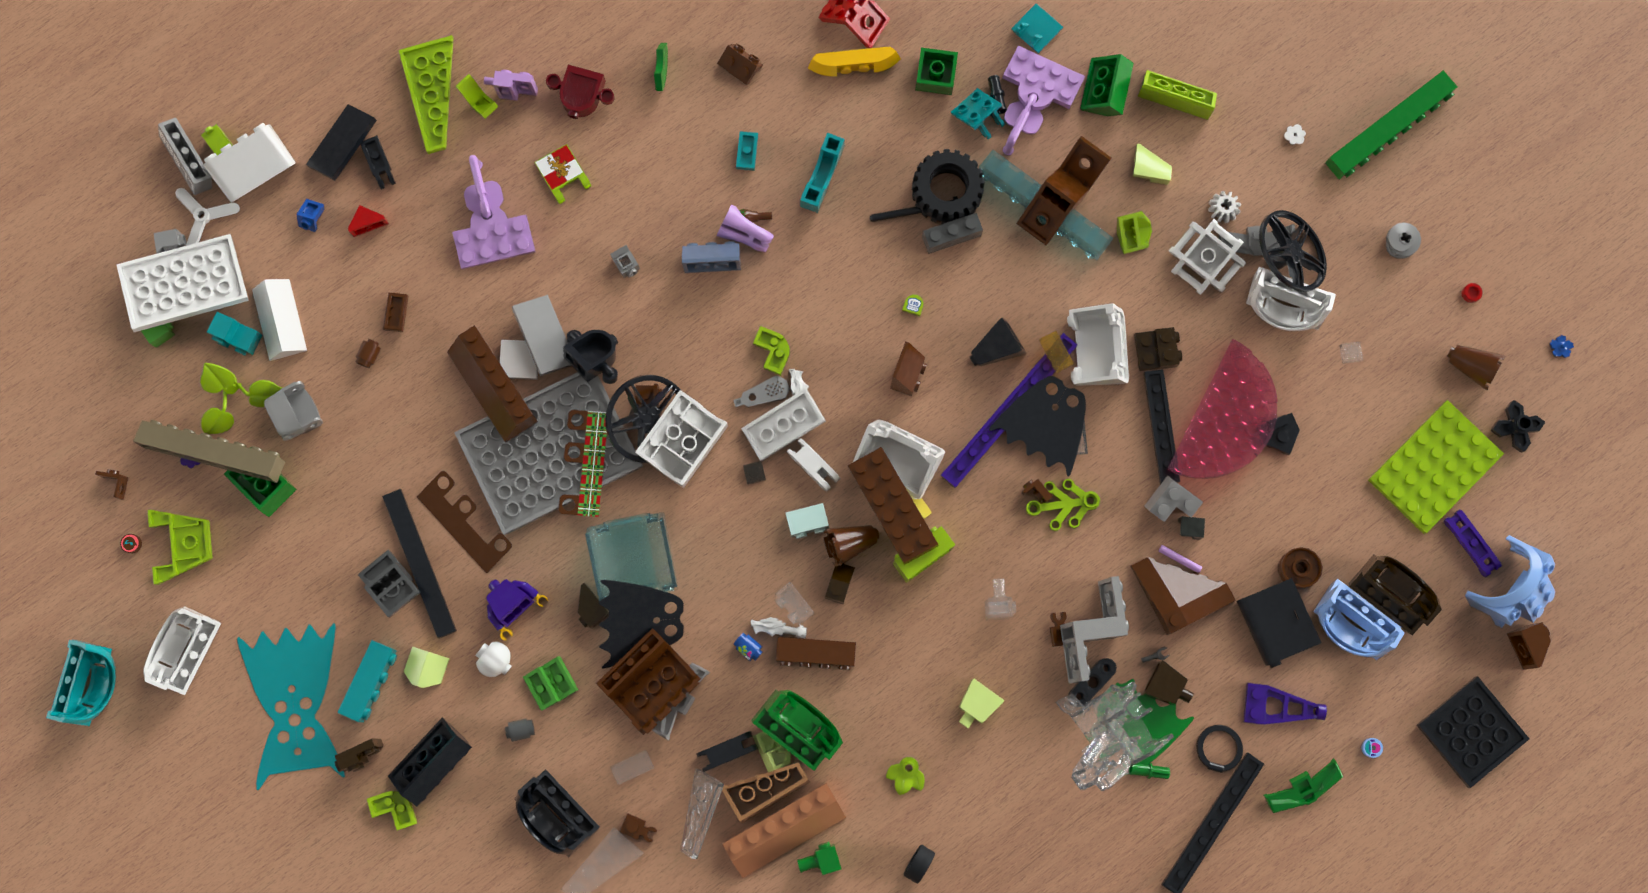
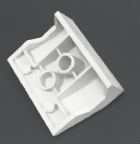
M680 390L635 453L684 488L726 430L728 423L710 413L700 403Z

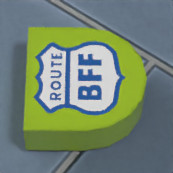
M914 294L908 296L902 311L920 317L923 309V299Z

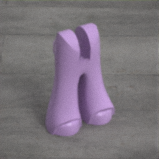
M734 205L730 206L716 235L720 238L743 243L761 252L767 251L768 243H771L774 237L769 231L746 219Z

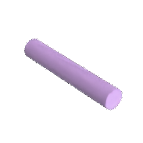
M1163 545L1158 550V552L1198 574L1202 569V566Z

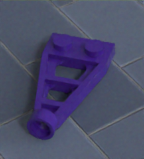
M1247 683L1243 720L1245 723L1266 725L1307 719H1326L1327 706L1325 704H1315L1268 685ZM1268 697H1274L1283 703L1281 713L1274 715L1266 713ZM1288 702L1301 704L1302 713L1300 715H1289Z

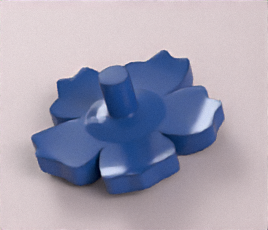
M1560 335L1556 340H1551L1550 342L1551 349H1554L1552 354L1555 357H1569L1571 353L1569 349L1574 348V343L1570 342V340L1566 341V336Z

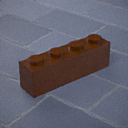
M778 637L776 662H780L781 666H792V663H800L799 667H811V664H819V668L831 669V665L839 666L840 670H850V667L855 666L856 642Z

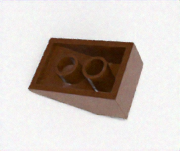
M905 341L892 377L890 389L912 396L913 391H918L921 381H918V377L920 374H924L927 364L924 363L925 357L909 342Z

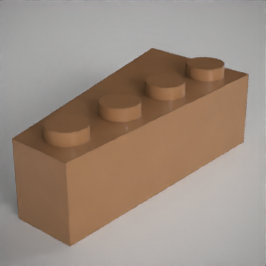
M795 763L720 788L738 820L744 823L810 783V780L801 765Z

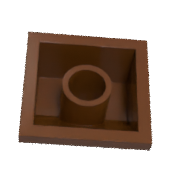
M1543 622L1526 625L1507 633L1523 670L1542 667L1551 642L1549 629Z

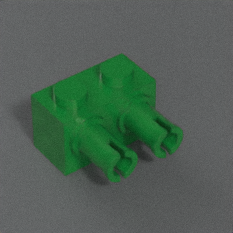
M830 842L819 844V849L815 850L814 855L797 859L800 873L818 868L821 869L822 875L842 869L835 844L830 845Z

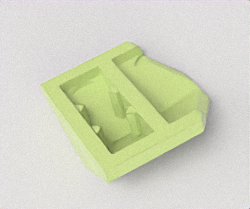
M412 647L404 673L412 685L421 688L442 683L450 658Z

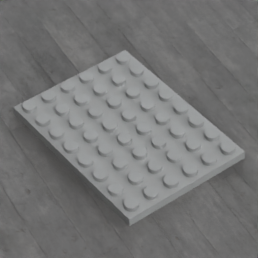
M577 372L524 398L525 403L538 422L506 443L488 416L454 432L503 535H507L559 509V501L562 495H580L583 463L565 461L564 452L565 445L568 442L585 443L586 431L569 429L567 426L568 413L571 410L606 412L610 399L599 376L587 382ZM614 408L612 412L611 423L619 421V417ZM575 414L571 418L574 426H580L584 421L583 416L580 414ZM623 425L612 428V430L614 431L624 427ZM626 431L614 434L617 442L624 450L637 455ZM608 435L606 437L602 487L643 467L642 463L632 461L621 455L611 444ZM576 446L570 447L568 450L569 457H579L580 449ZM564 500L563 506L573 502L574 500Z

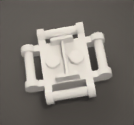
M1215 219L1212 220L1206 229L1192 221L1189 225L1190 228L1178 243L1169 249V252L1180 260L1171 272L1188 282L1200 295L1209 284L1222 293L1226 289V284L1239 268H1243L1246 264L1241 257L1235 254L1244 242L1241 239H1236L1223 229ZM1214 230L1226 241L1232 244L1233 247L1230 248L1229 246H1227L1220 239L1214 236L1211 233V231ZM1195 232L1200 234L1185 254L1180 252ZM1232 259L1235 263L1218 282L1215 277L1226 263ZM1186 264L1204 278L1203 284L1183 270L1182 266Z

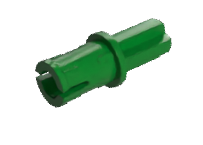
M1131 762L1130 775L1147 776L1148 779L1151 777L1169 779L1170 768L1153 766L1152 763L1146 765Z

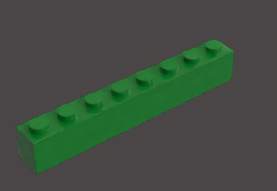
M1444 70L1330 156L1325 164L1339 180L1344 176L1348 178L1356 171L1355 167L1358 165L1362 167L1370 161L1368 157L1372 154L1377 156L1382 152L1385 144L1391 145L1398 139V134L1401 132L1403 135L1412 128L1411 124L1415 121L1417 124L1427 117L1425 114L1428 111L1433 113L1441 106L1439 104L1441 101L1447 102L1455 95L1453 92L1458 86Z

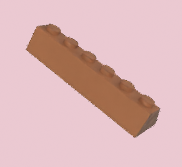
M825 783L723 843V846L738 872L744 878L845 819L846 816L829 786Z

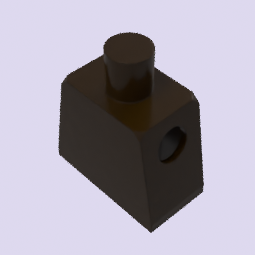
M1162 660L1158 662L1142 695L1175 705L1178 699L1189 703L1194 693L1184 688L1188 679Z

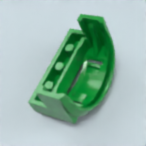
M775 689L751 720L754 725L813 771L816 770L825 757L830 760L843 744L840 733L833 723L811 703L790 690L778 691ZM819 727H820L821 730L817 733V735H816L813 739H811L812 736L815 734V732H816V731L819 729Z

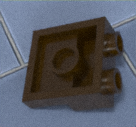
M1174 327L1134 334L1139 371L1179 366L1180 361H1182V351L1177 349L1180 336L1179 332H1175Z
M370 739L335 755L336 761L334 763L339 772H356L363 769L364 764L369 762L367 755L377 754L380 752L379 748L384 746L382 740Z

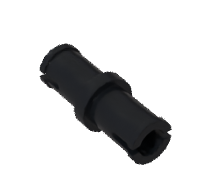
M993 75L988 78L991 90L990 96L1002 104L997 112L998 114H1003L1007 111L1004 101L1005 92L1001 88L1000 77Z

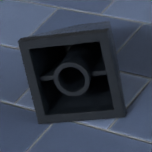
M1002 317L971 351L972 355L969 357L975 366H984L1023 356L1026 354V351L1008 321Z

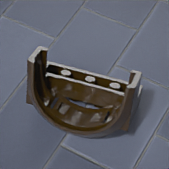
M1373 554L1348 583L1350 588L1412 636L1423 623L1428 626L1442 610L1439 599L1431 587L1410 568L1389 556H1376ZM1380 584H1382V585L1385 586L1387 589H1389L1391 592H1393V593H1394L1396 596H1398L1402 601H1400L1397 597H1395L1393 594H1391L1388 590H1386V589H1385L1384 587H1382ZM1420 592V596L1413 602V604H1410L1411 601H1412V600L1418 595V593Z

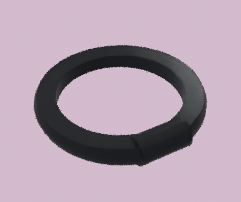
M1210 726L1200 734L1197 740L1196 749L1198 757L1209 770L1220 773L1229 771L1236 767L1242 758L1243 744L1241 738L1228 726ZM1214 731L1228 733L1236 743V755L1227 765L1210 762L1204 754V740Z

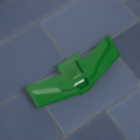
M1333 758L1329 764L1312 778L1305 771L1289 780L1292 788L1264 794L1263 796L1271 811L1277 813L1309 805L1317 801L1321 795L1344 776L1336 760Z

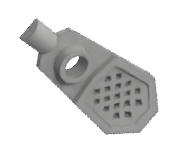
M776 375L743 392L741 398L733 401L735 407L741 405L751 407L785 399L790 388L787 380ZM755 395L756 399L754 401L749 400V396Z

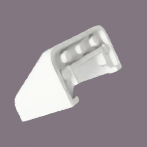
M1113 303L1069 310L1067 323L1075 331L1076 344H1078L1076 347L1077 367H1074L1073 371H1071V380L1074 385L1128 383L1127 340L1123 310Z
M876 420L868 424L853 462L882 447L911 498L921 499L941 463L945 451L889 422Z

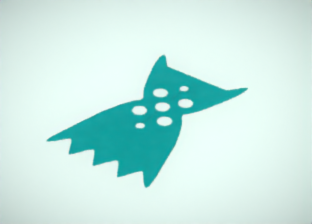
M335 623L331 625L322 639L311 624L308 625L299 642L287 628L284 629L277 645L272 643L264 631L261 632L253 649L240 637L237 638L254 691L267 714L275 722L268 735L261 758L256 782L257 790L262 787L267 777L271 774L330 766L341 777H345V772H339L334 762L336 761L335 755H337V752L323 726L315 719V714L322 703L329 679L335 640ZM290 685H294L296 688L293 693L288 691ZM304 697L312 700V706L307 710L300 707V701ZM278 701H284L287 704L285 712H276L275 704ZM292 714H298L301 717V722L298 726L289 724V717ZM307 727H312L315 730V736L310 740L303 737V731ZM281 731L289 733L290 739L288 742L281 743L278 741L277 736ZM297 747L302 751L300 755L294 754V750Z

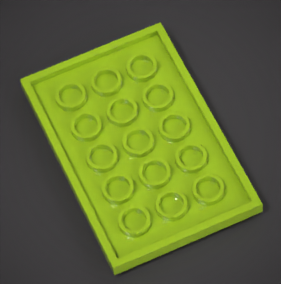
M1447 400L1368 481L1423 534H1427L1504 453Z

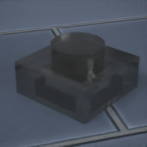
M762 461L743 465L747 485L766 481Z

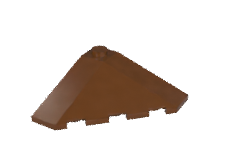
M1150 557L1131 565L1166 635L1172 634L1236 601L1225 582H1216L1207 579V576L1195 572L1189 573L1181 570L1180 567L1168 563L1165 565L1156 562L1155 559Z

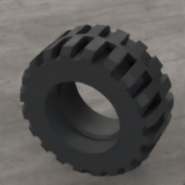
M944 149L943 153L935 151L931 157L927 155L923 163H919L913 177L912 197L913 201H916L915 206L922 210V215L925 218L931 217V221L934 223L937 220L942 221V225L976 212V208L979 207L982 200L985 181L982 178L983 172L981 168H977L978 163L975 160L970 161L968 154L965 153L963 156L959 150H955L952 153L950 149ZM943 173L954 174L964 182L966 187L965 193L960 199L955 201L941 200L931 191L930 184L932 179Z

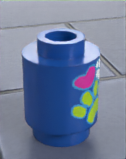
M742 633L733 644L736 646V650L749 661L752 659L756 661L763 653L761 651L762 646L749 634Z

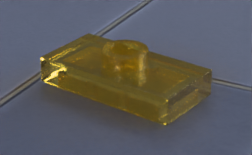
M1057 331L1039 339L1056 373L1074 365Z

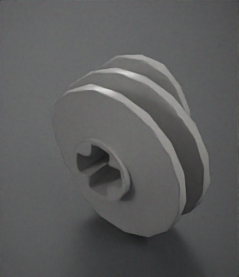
M1409 223L1396 224L1388 231L1386 236L1387 252L1395 258L1404 259L1410 257L1418 250L1421 244L1420 232Z

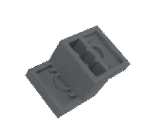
M390 550L384 552L358 574L366 584L364 587L389 618L421 593L412 581L414 579Z

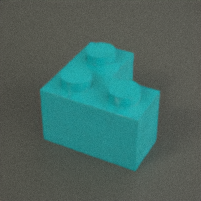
M216 312L207 330V333L212 336L211 339L218 342L219 345L226 348L232 346L235 348L234 351L244 356L246 353L254 354L263 336L257 330L240 324L235 319Z

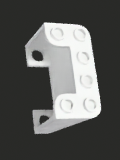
M260 124L253 129L255 133L250 136L247 134L237 138V144L231 146L229 143L220 149L222 153L219 155L214 153L204 159L206 163L203 166L231 203L296 163L270 124Z

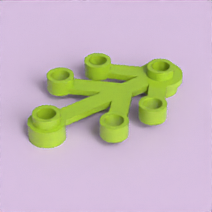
M1065 479L1062 483V488L1065 491L1071 490L1079 497L1072 499L1055 487L1053 482L1048 481L1044 484L1045 488L1047 484L1052 485L1053 489L1049 492L1061 501L1040 504L1038 501L1032 500L1026 505V512L1030 516H1037L1042 511L1062 509L1058 516L1049 523V528L1052 531H1058L1061 528V523L1072 508L1081 506L1077 514L1068 521L1069 527L1075 529L1079 527L1081 519L1088 510H1094L1099 506L1100 497L1096 492L1083 491L1074 484L1073 480ZM1065 482H1070L1071 488L1065 487ZM1087 498H1092L1093 504H1088ZM1030 506H1035L1037 511L1031 512ZM1072 519L1077 520L1078 524L1076 526L1071 524ZM1057 522L1059 527L1053 528L1052 523Z

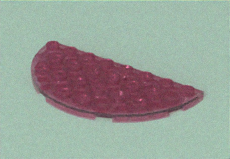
M1234 339L1231 340L1167 471L1199 479L1225 476L1242 469L1252 462L1270 440L1277 420L1278 399L1276 389L1264 364L1260 363L1252 354V351Z

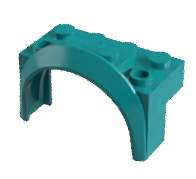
M72 639L69 640L67 645L69 651L51 711H48L46 718L62 723L90 726L91 720L104 710L113 694L116 682V667L111 656V648ZM95 663L101 664V665H104L105 667L98 666V665H94V664H95ZM90 669H91V680H90V684H89V687H88V689H87L86 694H85L84 697L82 698V695H83V693H84L85 684H86V681H87V677H88L89 672H90ZM82 703L87 704V705H91V706H94V707L91 708V707L83 706Z

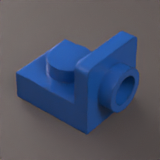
M306 199L296 214L298 226L305 230L316 232V222L324 211V204Z

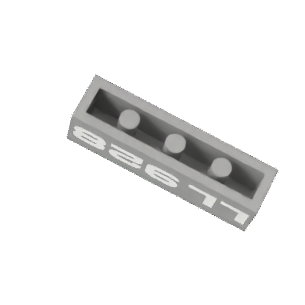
M173 118L159 123V137L193 194L197 195L212 189V177L203 166L202 160L178 120Z

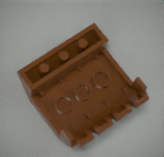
M652 628L596 684L632 721L631 723L644 735L658 725L656 722L658 720L661 722L672 711L671 708L673 706L676 707L686 697L685 694L687 692L690 693L700 684L698 681L701 678Z

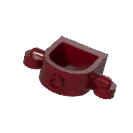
M568 64L563 81H561L557 74H549L546 77V84L550 90L560 89L561 102L564 109L568 112L567 116L570 118L578 119V117H586L596 110L599 100L604 105H610L615 100L611 89H603L606 82L604 74Z

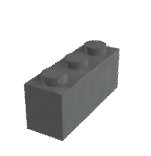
M977 213L924 230L922 238L927 252L930 254L981 237L983 228Z

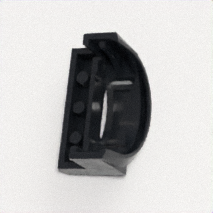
M546 769L538 777H533L519 789L514 799L518 816L523 825L542 846L553 853L567 855L569 858L600 828ZM538 802H541L540 804H538V805L529 813V810H530L535 804H537ZM546 804H548V806L562 819V821H563L567 826H565V825L551 812V810L547 807ZM568 832V834L560 842H558Z

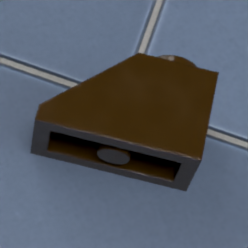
M842 564L834 568L825 599L844 604L855 567Z
M583 583L580 589L578 614L581 616L579 621L585 628L589 626L593 629L609 616V612L598 603L599 599L587 584Z

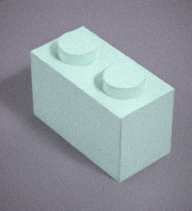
M823 503L786 512L791 537H796V539L807 537V533L810 532L820 534L826 528H829Z

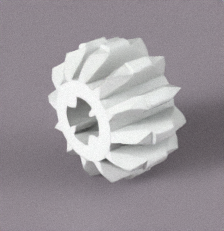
M1221 191L1220 195L1215 194L1213 199L1209 201L1211 207H1209L1208 211L1214 212L1211 217L1215 218L1217 216V221L1221 222L1223 219L1225 224L1229 220L1234 221L1236 215L1240 213L1238 208L1241 206V203L1236 202L1238 196L1233 198L1231 197L1232 192L1226 195L1224 191Z

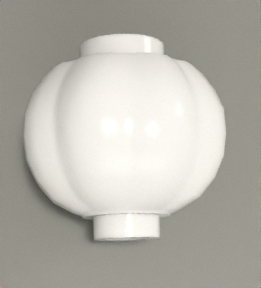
M492 642L489 646L485 643L475 655L479 658L476 666L479 672L486 677H496L501 673L505 675L511 668L509 664L511 654L508 647L503 643Z

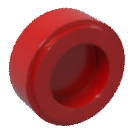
M1470 283L1462 289V297L1469 303L1478 301L1483 294L1482 288L1476 283Z

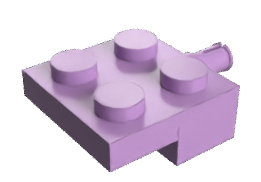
M509 70L495 71L494 78L484 77V85H493L500 99L518 101L519 94L537 96V85L533 76L527 72H520L518 74L512 73Z

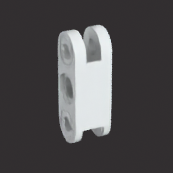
M800 438L798 443L802 448L797 453L791 449H788L786 452L827 492L831 487L824 478L828 475L834 482L839 481L841 478Z

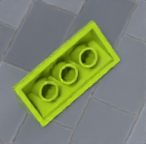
M1147 70L1138 97L1208 120L1215 109L1217 93Z

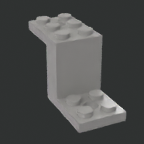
M1119 576L1098 581L1103 618L1073 621L1060 625L1069 684L1089 680L1091 672L1086 661L1087 647L1084 645V642L1114 639L1128 635L1129 624L1125 619L1126 604L1122 599L1123 585L1119 580Z

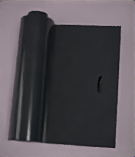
M1292 578L1237 601L1265 666L1270 665V668L1281 665L1280 660L1322 643Z

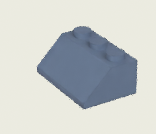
M727 241L724 244L708 242L706 245L689 243L687 246H682L684 272L699 273L741 270L739 243Z

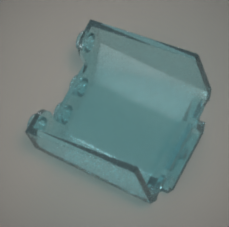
M664 512L656 514L644 513L603 522V524L587 528L585 537L599 601L610 593L609 588L602 584L601 580L620 581L651 588L658 587L663 592L673 591L677 587V577Z

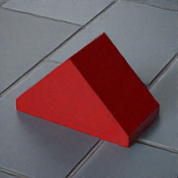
M359 205L348 227V231L353 237L388 225L389 222L384 215Z

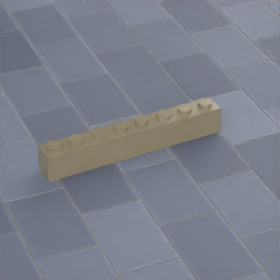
M142 420L133 442L145 449L277 483L285 461L279 457L280 454L271 450L268 453L263 452L262 449L255 446L247 448L246 445L240 442L232 444L220 437L217 440L212 439V436L201 433L197 435L192 430L185 428L183 431L178 430V427L167 424V427L162 426V423L155 420L150 422Z

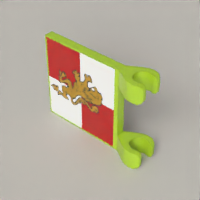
M567 144L534 162L559 204L565 202L560 189L579 179L585 189L591 187L589 179Z

